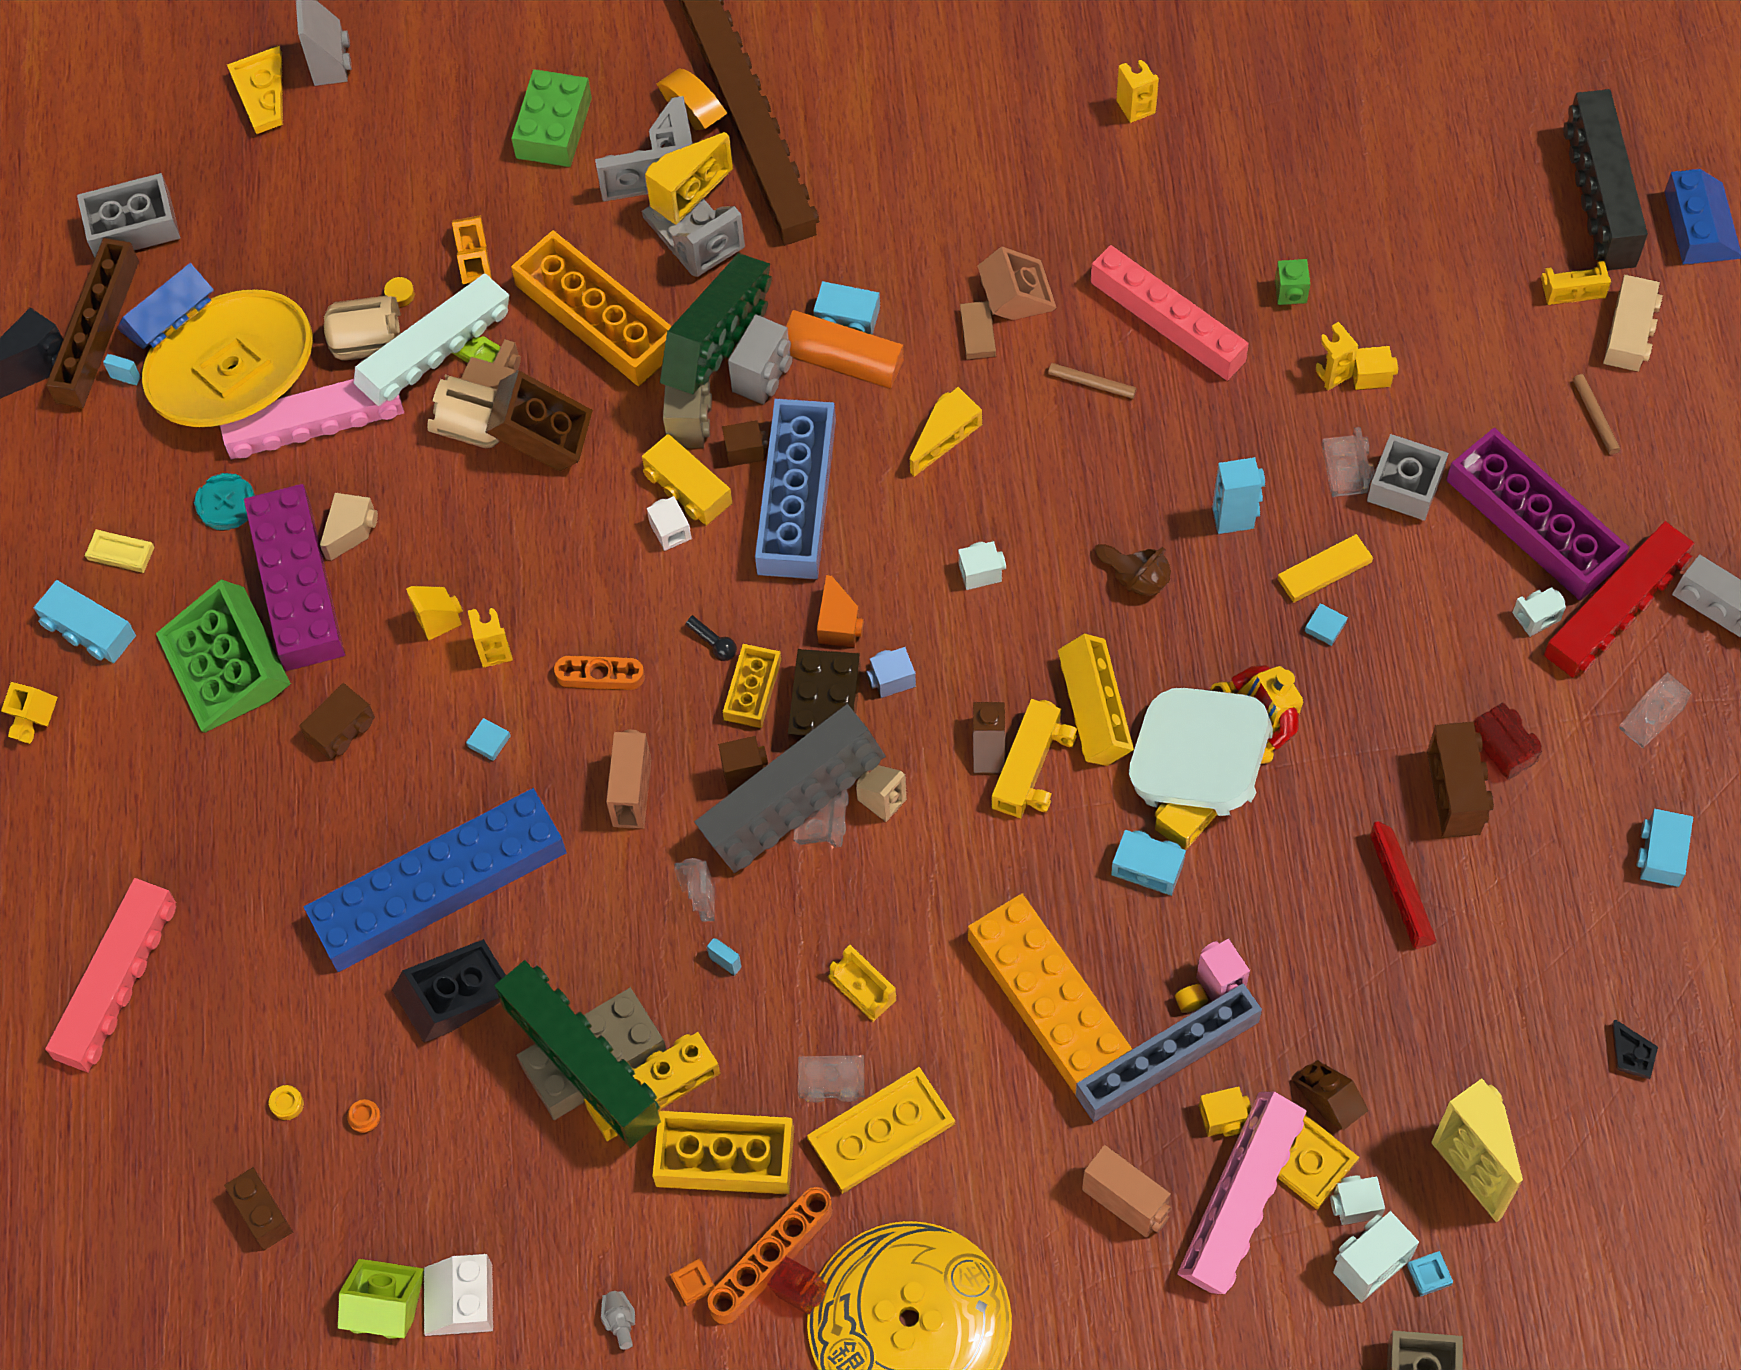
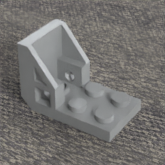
M683 96L671 98L650 128L649 135L652 150H638L633 153L616 156L608 155L604 158L595 159L603 202L648 194L645 178L648 167L652 163L657 162L663 155L693 144Z
M703 198L677 225L650 206L642 210V215L646 222L693 276H700L745 247L742 216L735 206L719 207L713 210Z

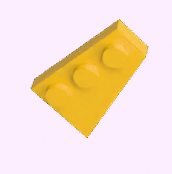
M280 46L227 64L255 133L259 134L283 125L282 51Z

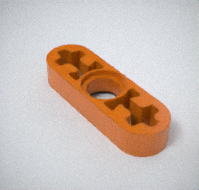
M564 656L557 660L554 666L558 683L570 688L634 690L639 688L645 680L643 665L634 658ZM602 666L608 669V674L602 679H595L591 676L592 670L596 667ZM567 667H573L574 671L571 672L570 676H565L564 672L567 671ZM582 667H585L586 678H582ZM613 668H617V679H614ZM629 669H634L635 671L632 679H627L625 675L628 674Z

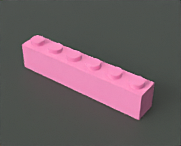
M354 379L277 399L255 414L232 423L220 425L230 459L246 458L251 454L261 451L276 450L284 445L306 442L310 438L332 435L340 430L351 427H362L367 423L381 419H392L397 415L404 414L399 394L393 400H387L380 406H377L354 384Z
M1276 1092L1258 1093L1177 1275L1209 1293L1226 1294L1227 1290L1233 1286L1236 1279L1235 1271L1240 1260L1246 1256L1249 1250V1240L1254 1229L1259 1226L1263 1219V1208L1267 1199L1272 1196L1277 1187L1276 1179L1278 1174L1290 1158L1289 1150L1294 1138L1303 1129L1305 1109Z

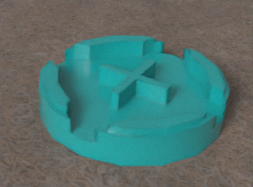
M222 473L206 480V484L196 492L194 504L199 518L205 525L215 530H230L248 521L244 498L255 496L249 482L242 479L241 476Z

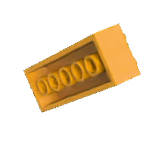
M554 230L511 266L515 285L638 387L662 366L666 335L671 325Z
M1023 893L968 926V941L1075 1095L1076 1085L1079 1081L1132 1050L1129 1043Z

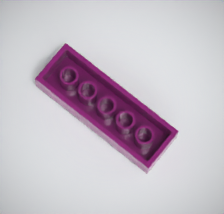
M1495 427L1451 463L1446 481L1579 601L1623 564L1629 546Z
M299 484L244 498L277 653L285 672L346 656L311 503L304 485Z

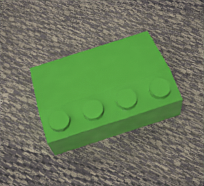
M224 580L218 581L156 633L202 732L214 729L268 703L291 684L251 600L242 586Z

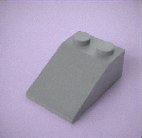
M296 0L298 35L314 86L348 82L347 70H352L350 54L346 53L345 49L350 47L348 31H343L340 19L318 1Z

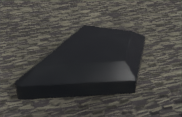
M1614 1020L1612 1029L1617 1070L1650 1079L1658 1047L1618 1020Z

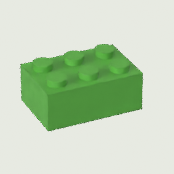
M533 69L511 138L516 158L571 167L592 100L588 78Z

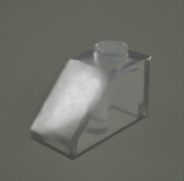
M1667 672L1645 693L1620 724L1619 729L1641 748H1644L1685 708L1692 692Z

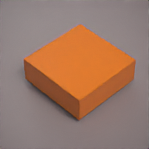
M700 1258L670 1274L686 1306L707 1296L715 1287Z

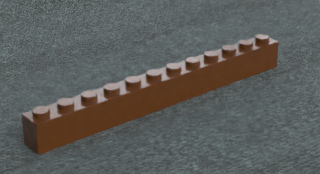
M678 0L783 245L786 246L816 236V223H819L815 206H809L808 200L810 198L805 184L800 185L798 178H800L798 167L795 161L790 162L788 158L790 156L788 144L785 139L781 140L778 135L780 134L776 117H770L769 112H771L768 98L766 95L761 96L759 92L761 90L757 74L752 75L750 71L752 64L747 52L742 53L741 37L738 31L733 32L731 28L733 27V20L729 10L724 11L722 7L724 0Z

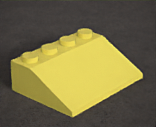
M1480 1079L1449 1102L1431 1143L1497 1222L1503 1217L1523 1178L1505 1106L1502 1103V1096L1494 1086H1488L1483 1079Z

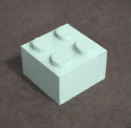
M1391 1211L1383 1218L1379 1214L1372 1218L1365 1225L1364 1229L1366 1231L1360 1238L1356 1239L1354 1236L1349 1238L1339 1248L1340 1253L1335 1258L1337 1264L1333 1273L1361 1303L1412 1259L1419 1244L1414 1235Z

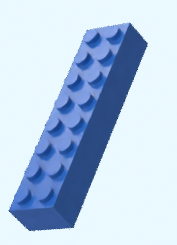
M532 788L303 907L337 972H340L559 858L567 852L561 835L536 791Z

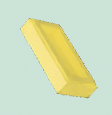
M96 529L85 556L89 561L144 573L155 547L152 542Z

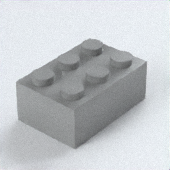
M162 173L77 195L87 242L94 257L97 255L103 238L131 242L134 250L180 239L170 192Z

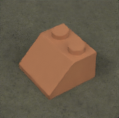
M1001 246L978 265L981 283L985 288L989 301L988 305L993 314L1010 320H1016L1051 312L1057 308L1041 260Z

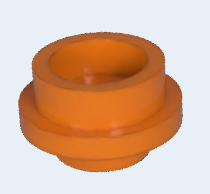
M366 1099L352 1104L347 1113V1120L351 1128L361 1133L372 1131L377 1127L381 1118L378 1106L373 1101Z

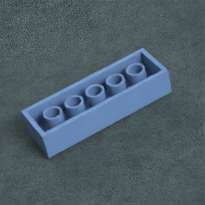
M774 400L755 554L757 575L818 579L836 425L835 403Z

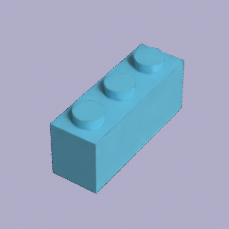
M1255 457L1218 463L1212 504L1218 534L1254 529L1256 517L1260 516L1259 502L1263 501L1261 487H1265L1264 471L1262 468L1258 469Z
M58 580L52 584L34 607L40 617L38 622L44 628L51 632H54L56 629L63 634L62 636L74 646L83 645L98 660L105 658L114 664L136 637L134 630L127 620Z

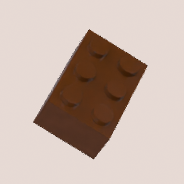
M518 370L500 380L485 433L558 471H562L579 462L593 410Z
M1473 721L1435 725L1427 749L1442 838L1481 835L1485 823L1489 821V811L1493 810L1494 807L1492 792L1487 791L1485 781L1488 780L1486 762H1481L1479 753L1482 751V737L1480 732H1475Z

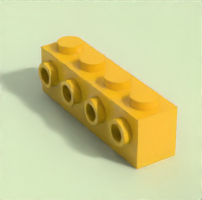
M1084 633L1060 648L1058 653L1085 760L1108 766L1132 752L1134 748L1106 640Z
M699 1032L680 1037L674 1042L673 1047L664 1052L657 1051L651 1054L644 1064L636 1069L632 1068L635 1072L633 1077L639 1085L645 1082L656 1094L657 1099L655 1101L660 1106L659 1110L720 1075L718 1062ZM584 1099L587 1110L606 1141L616 1137L618 1134L590 1103Z

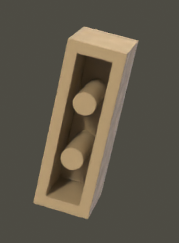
M1624 275L1617 297L1603 364L1639 372L1642 361L1649 360L1652 344L1647 343L1649 336H1654L1658 319H1653V313L1659 312L1663 295L1658 294L1660 282Z

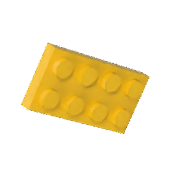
M918 1067L807 1135V1139L843 1194L955 1125V1120L921 1068Z

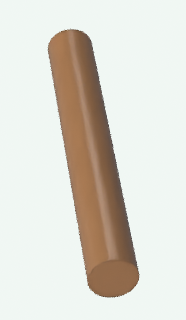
M1051 363L1048 374L1132 399H1134L1137 387Z
M1583 374L1575 376L1573 382L1609 454L1618 453L1620 447Z

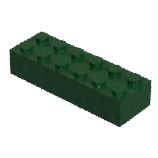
M738 253L671 326L666 335L660 378L661 384L694 394L701 385L707 383L710 374L719 369L725 357L729 358L733 348L740 342L754 316L764 317L768 307V301H765V296L772 282V276L769 275L770 263Z
M524 960L494 985L503 1009L629 1148L633 1147L661 1123L658 1114L660 1106L655 1101L657 1099L656 1094L645 1082L639 1085L633 1077L635 1075L634 1070L624 1059H621L619 1062L611 1053L613 1051L612 1046L602 1035L597 1038L590 1030L592 1025L580 1011L574 1014L568 1006L571 1003L566 995L559 988L555 991L552 990L547 983L549 978L538 965L532 968Z

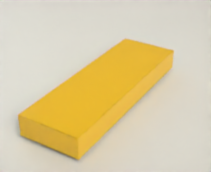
M1356 534L1278 574L1277 579L1293 603L1372 563L1373 557Z

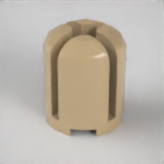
M386 295L334 302L328 306L324 316V334L328 348L334 357L342 361L368 358L400 335L398 316L401 314L396 297H388Z
M445 374V380L440 379L432 402H435L433 409L435 418L434 420L428 419V431L483 448L494 447L500 440L485 433L497 389Z

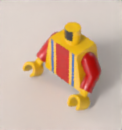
M1266 665L1251 666L1231 677V682L1214 683L1210 690L1222 688L1225 693H1234L1237 689L1239 691L1237 694L1254 697L1264 704L1273 727L1272 738L1267 740L1268 743L1266 744L1261 764H1267L1273 759V750H1279L1298 732L1299 714L1303 705V698L1293 684L1295 677L1291 671L1285 670L1281 666L1272 669Z

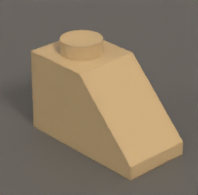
M335 493L320 543L326 560L332 561L368 539L370 530L375 528L378 518L377 510H374L370 498Z
M878 765L871 772L867 771L861 775L856 783L857 800L885 822L907 800L906 777L900 770Z

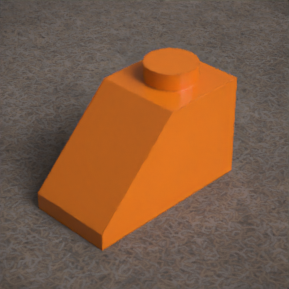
M826 575L817 626L818 644L855 648L856 638L863 635L864 619L859 618L857 604L834 577Z

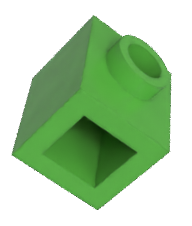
M1307 259L1277 261L1275 288L1278 305L1307 303L1310 289Z

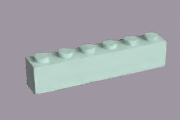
M484 273L355 366L354 384L377 406H380L387 400H393L408 384H415L422 377L423 373L430 368H437L444 358L452 352L457 353L468 340L473 337H479L494 321H501L508 313L510 295Z

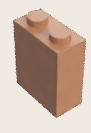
M629 729L623 732H614L606 800L613 827L645 828L652 758L646 733H641L637 730Z
M1104 1145L1084 1170L1082 1190L1144 1237L1148 1238L1153 1230L1159 1233L1169 1219L1171 1193Z

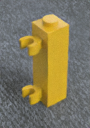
M1030 700L992 794V809L1021 819L1027 805L1047 813L1052 794L1033 788L1052 741L1055 740L1066 747L1073 748L1077 738V728L1059 724L1061 708L1056 707L1052 702L1047 700Z

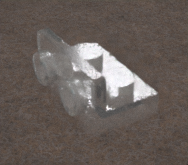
M1354 427L1353 436L1324 438L1322 440V450L1331 497L1368 493L1370 481L1374 477L1373 463H1368L1366 455H1369V441L1367 437L1362 436L1361 427Z
M847 789L842 790L832 799L830 798L829 803L824 808L816 810L804 819V822L794 830L793 840L799 845L828 841L834 847H842L843 836L846 832L845 812L846 806L849 803Z
M686 859L683 863H675L674 870L682 892H688L689 899H692L693 911L699 912L702 922L715 921L714 882L707 862L699 859Z
M864 1055L799 1056V1098H805L807 1102H822L825 1098H838V1100L843 1102L856 1101L858 1097H865Z

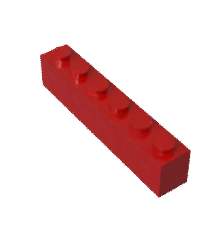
M1664 521L1548 642L1543 656L1572 678L1581 670L1584 673L1587 672L1597 659L1595 655L1600 650L1603 652L1607 651L1616 639L1614 635L1620 629L1624 632L1630 627L1636 618L1634 614L1639 609L1645 611L1655 598L1653 594L1658 589L1664 591L1674 578L1672 574L1677 569L1683 571L1693 558L1690 553L1695 543Z

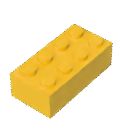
M659 1111L661 1123L657 1125L653 1178L656 1187L789 1194L794 1140L792 1118Z

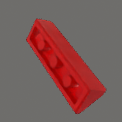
M1379 821L1374 822L1370 838L1412 946L1415 949L1433 945L1437 942L1395 833L1391 827Z

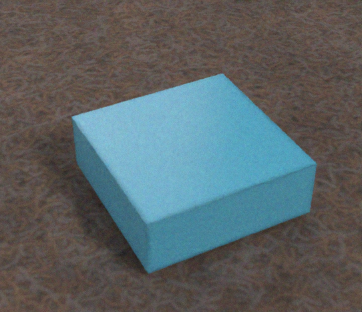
M107 354L103 364L110 378L137 386L141 376L134 361Z
M1320 603L1306 625L1305 632L1332 646L1345 626L1348 617Z
M483 718L466 744L470 749L494 761L511 735L509 731Z
M713 938L707 946L709 958L735 976L741 969L739 954L717 938Z
M1440 1251L1415 1259L1407 1264L1420 1297L1453 1284Z

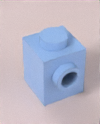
M905 647L894 651L884 650L870 658V670L866 671L871 688H877L881 698L916 687L915 671Z

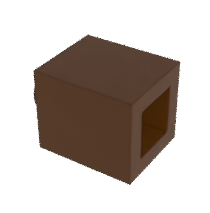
M758 420L722 426L729 467L764 461L763 449L768 448L766 431L759 430Z

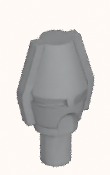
M611 1291L606 1295H602L601 1321L607 1331L611 1330L613 1335L617 1336L620 1349H629L633 1346L630 1331L632 1329L631 1326L635 1325V1310L623 1291Z

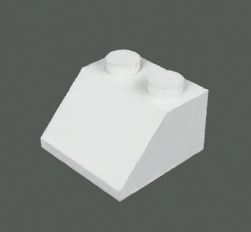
M487 1254L452 1256L424 1267L425 1336L493 1331L492 1263Z

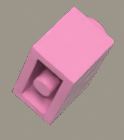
M1229 939L1220 944L1218 941L1212 942L1201 951L1202 954H1200L1196 978L1212 1001L1242 983L1247 986L1250 970Z

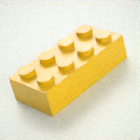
M747 644L742 645L723 709L725 721L762 728L781 663L780 651Z

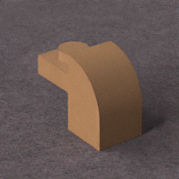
M504 339L493 363L471 357L461 379L498 389L500 380L515 373L520 366L521 356L518 354L516 342Z

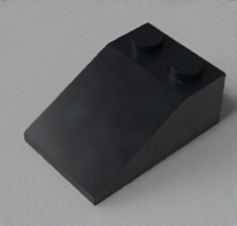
M29 308L0 337V399L49 378L63 343V338L56 324L32 308Z
M483 939L402 970L392 991L420 1038L425 1043L454 1031L501 1003L494 985L505 977L506 974Z

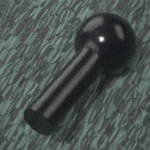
M693 615L685 623L688 628L712 646L713 654L718 660L728 661L736 655L737 646L731 638L719 637Z

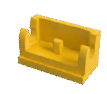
M1142 60L1138 61V66L1142 70L1141 73H1133L1127 63L1119 65L1116 100L1130 123L1156 113L1159 78L1157 75L1152 74L1148 65Z
M1597 262L1598 267H1594L1591 270L1554 274L1551 267L1545 268V273L1541 275V281L1547 304L1552 305L1606 298L1611 279L1608 276L1605 262Z
M1339 322L1332 325V342L1324 334L1321 337V343L1328 351L1326 354V369L1324 370L1320 363L1316 364V372L1325 382L1324 387L1327 390L1352 377L1359 346Z
M493 608L489 610L491 620L488 623L480 622L481 618L476 609L468 610L474 642L483 668L513 661L504 628L500 627L497 612Z
M851 945L843 951V958L839 963L835 961L831 963L828 979L872 1022L896 1001V988Z

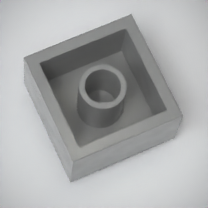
M758 315L754 316L728 360L732 392L763 405L769 395L773 396L775 394L780 376L783 372H788L793 359L790 356L791 341H789L788 327Z
M1390 434L1371 482L1367 501L1425 520L1444 472L1449 453Z

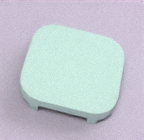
M1173 688L1159 694L1152 700L1146 711L1130 762L1129 776L1136 793L1145 800L1147 805L1156 808L1159 802L1215 809L1218 816L1230 815V810L1241 807L1247 800L1252 802L1257 793L1254 785L1267 740L1272 738L1273 727L1264 704L1254 697L1243 694L1191 688Z

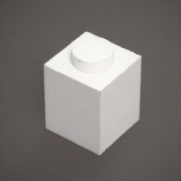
M674 496L668 499H660L647 508L649 523L664 551L692 539L689 523Z

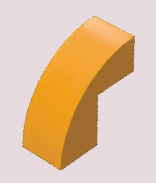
M679 68L656 83L668 103L671 98L684 97L687 117L695 131L706 129L727 114L710 89L699 78L685 69Z
M481 215L452 220L462 284L472 283L484 273L491 278Z

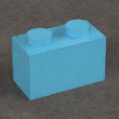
M822 281L813 310L814 316L872 335L880 311L879 292Z
M1654 809L1650 819H1644L1641 838H1646L1645 847L1639 849L1636 864L1637 867H1641L1640 879L1676 887L1680 886L1686 874L1693 816Z
M1125 830L1112 862L1111 875L1172 896L1184 864L1186 850L1181 849L1178 844L1171 841L1161 842L1152 839L1142 831L1135 830L1131 832Z

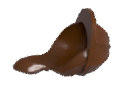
M1106 544L1095 546L1098 558L1101 562L1111 565L1115 569L1116 579L1119 580L1121 585L1126 586V590L1129 592L1133 591L1142 596L1156 595L1170 581V564L1164 556L1166 549L1163 547L1159 550L1146 549L1134 554L1124 555L1114 547Z

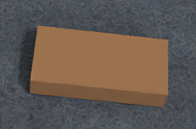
M989 301L960 304L966 359L996 357Z

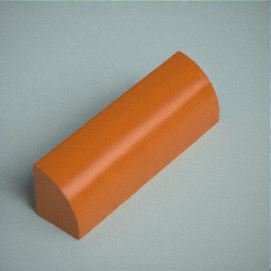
M796 310L792 311L786 325L788 327L789 341H791L790 356L890 389L904 361L903 344Z

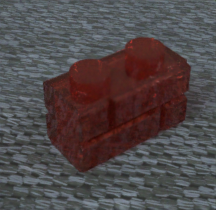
M1502 702L1473 721L1475 732H1480L1482 748L1507 780L1512 779L1523 770H1527L1538 762L1542 753L1541 743L1535 734H1528L1524 729L1521 716L1515 709H1509Z

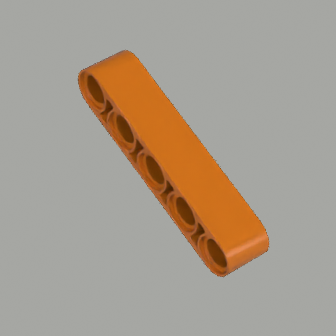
M813 1187L805 1191L712 1289L708 1295L707 1302L711 1316L716 1322L729 1324L735 1321L829 1221L833 1209L830 1195L826 1190L820 1187ZM818 1200L824 1202L826 1206L820 1212H812L808 1209L809 1204ZM790 1225H799L803 1229L801 1234L796 1237H790L785 1234V1230ZM775 1249L780 1253L776 1260L769 1262L762 1259L765 1251ZM744 1274H752L756 1277V1281L751 1286H742L738 1282ZM726 1298L733 1302V1305L727 1311L722 1312L715 1309V1305L720 1299Z

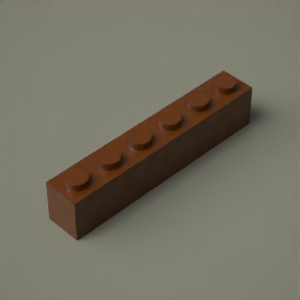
M108 238L102 239L46 384L55 403L80 408L85 406L139 263L131 242Z

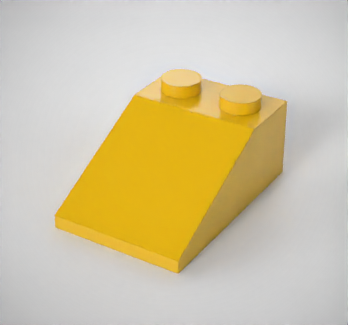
M723 132L667 153L657 162L652 163L645 173L650 207L677 225L733 169L729 135Z

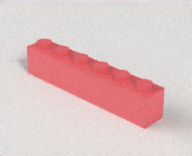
M1112 245L1092 263L1091 283L1226 381L1246 362L1249 345L1247 341Z
M134 878L45 1048L54 1060L89 1073L92 1065L99 1061L103 1051L102 1045L107 1036L114 1032L118 1021L117 1016L121 1008L129 1003L132 996V987L136 979L144 974L147 966L146 960L151 950L158 946L161 940V931L166 921H170L175 913L176 901L169 890Z

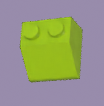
M358 1259L339 1292L338 1329L350 1330L357 1334L383 1335L389 1339H404L414 1321L424 1268Z

